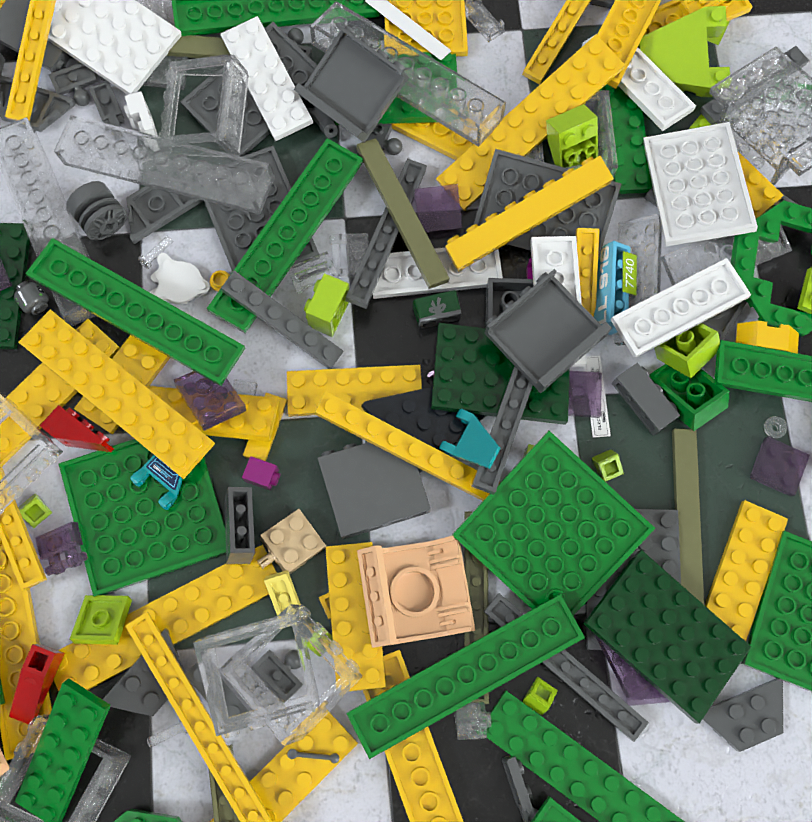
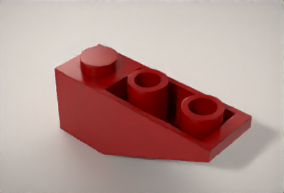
M58 405L40 425L41 428L65 446L112 452L114 450L107 443L110 440L100 431L96 434L92 432L95 427L85 419L81 422L77 419L80 415L70 407L65 410Z
M32 644L20 672L9 714L10 718L31 726L34 725L65 653L45 645Z

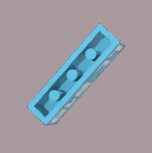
M612 241L602 247L597 271L594 318L601 325L607 322L612 327L608 333L609 335L618 332L611 322V318L629 309V293L622 292L623 251L630 253L631 247L616 241Z

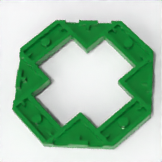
M783 200L756 218L758 226L756 232L734 235L731 265L750 292L751 296L746 299V302L750 308L753 307L759 316L757 318L759 321L767 322V326L779 328L781 324L790 325L799 333V336H804L812 331V314L770 304L773 282L754 277L758 240L769 243L778 242L780 225L812 234V208Z

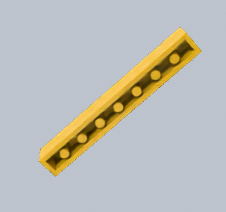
M598 156L595 159L589 157L581 163L582 166L576 170L571 168L562 174V178L556 182L554 179L546 182L543 185L544 189L537 193L535 190L529 192L523 197V201L518 204L516 201L510 203L501 214L493 213L485 219L486 222L478 226V224L469 227L465 235L461 237L456 235L447 241L448 244L445 246V250L457 271L463 270L609 185L614 178L602 157Z

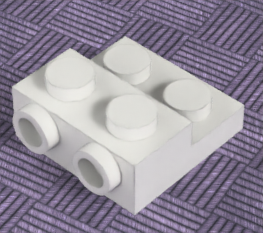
M142 92L126 95L127 105L124 106L133 130L137 129L140 137L144 136L147 146L151 145L154 152L161 151L162 147L153 118Z

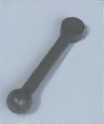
M294 748L290 749L287 753L290 759L302 757L330 760L332 763L339 761L337 753L331 755L297 752Z

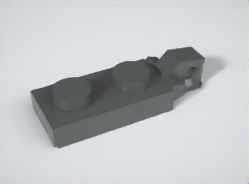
M105 81L89 87L106 128L112 127L116 137L123 136L124 132L120 124L125 122L124 116L110 83Z
M505 756L501 760L517 808L520 810L523 822H531L539 810L532 807L530 800L533 799L529 785L523 781L522 774H524L522 763L519 759L516 760L515 756Z

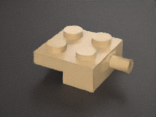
M298 509L260 535V540L267 548L268 554L257 560V562L264 569V567L275 561L282 571L288 570L289 574H292L306 564L309 559L325 549L326 545L301 510Z

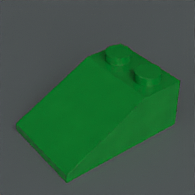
M664 364L649 374L650 379L662 388L663 395L667 400L676 405L680 414L678 418L693 431L728 408L730 391L723 385H714V378L702 369L692 378H689L669 365Z

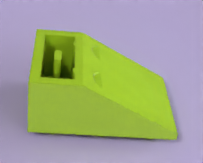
M585 104L546 120L547 139L556 166L567 169L574 168L576 170L589 157L594 159L598 157V117Z

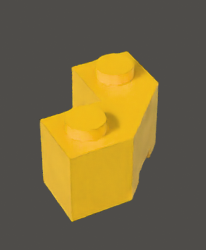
M764 321L737 323L736 343L798 354L799 333L790 325L781 324L779 328L767 326V322Z

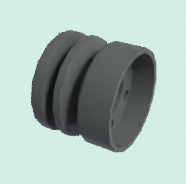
M91 181L83 184L70 195L66 203L67 210L91 240H102L110 237L127 220L125 209L117 199H114L115 197L105 183L100 181Z

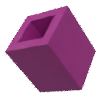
M250 456L242 479L247 483L271 491L272 486L277 485L280 473H278L279 469L276 465Z

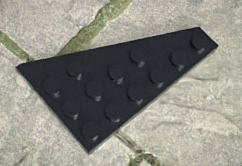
M433 387L369 400L361 405L366 413L443 453L444 451L439 449L441 443L446 441L454 445L461 439L468 425L456 417L458 412L431 409ZM474 414L479 421L486 417V415ZM417 467L418 471L421 473L423 470Z

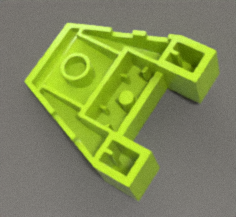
M726 6L703 7L644 35L641 39L639 49L681 91L696 93V96L718 97L731 88L730 67H709L707 37H718L727 27Z

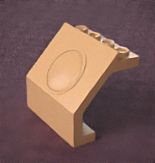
M454 536L423 543L388 548L372 546L357 550L372 648L476 631L461 546Z

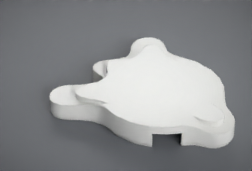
M166 253L158 255L159 268L151 275L152 281L158 284V286L151 290L150 293L164 301L183 305L188 304V301L195 297L198 298L210 292L209 283L203 279L199 270L194 265L184 261H174Z

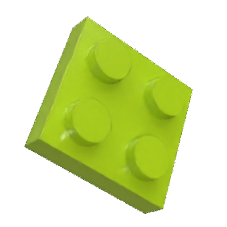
M85 595L70 640L74 644L118 645L132 599L129 596L98 595L93 597V595Z

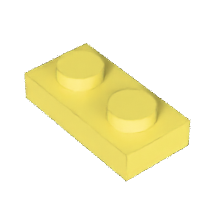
M288 570L266 576L264 582L279 622L303 616V609Z

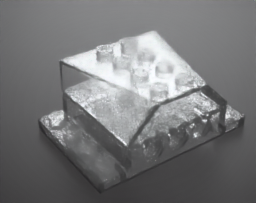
M775 46L711 87L709 93L724 106L718 124L730 122L737 152L742 154L773 185L790 169L798 176H801L812 168V77L778 47Z

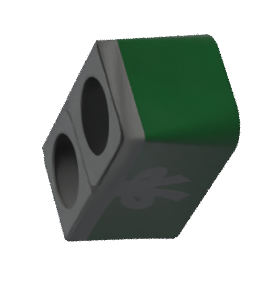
M456 290L418 298L412 304L419 329L437 326L439 323L458 321L462 314Z

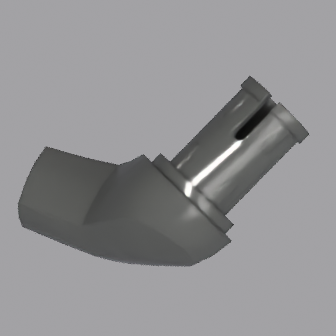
M316 106L307 108L312 120L317 123L328 139L337 135L338 129L332 118Z

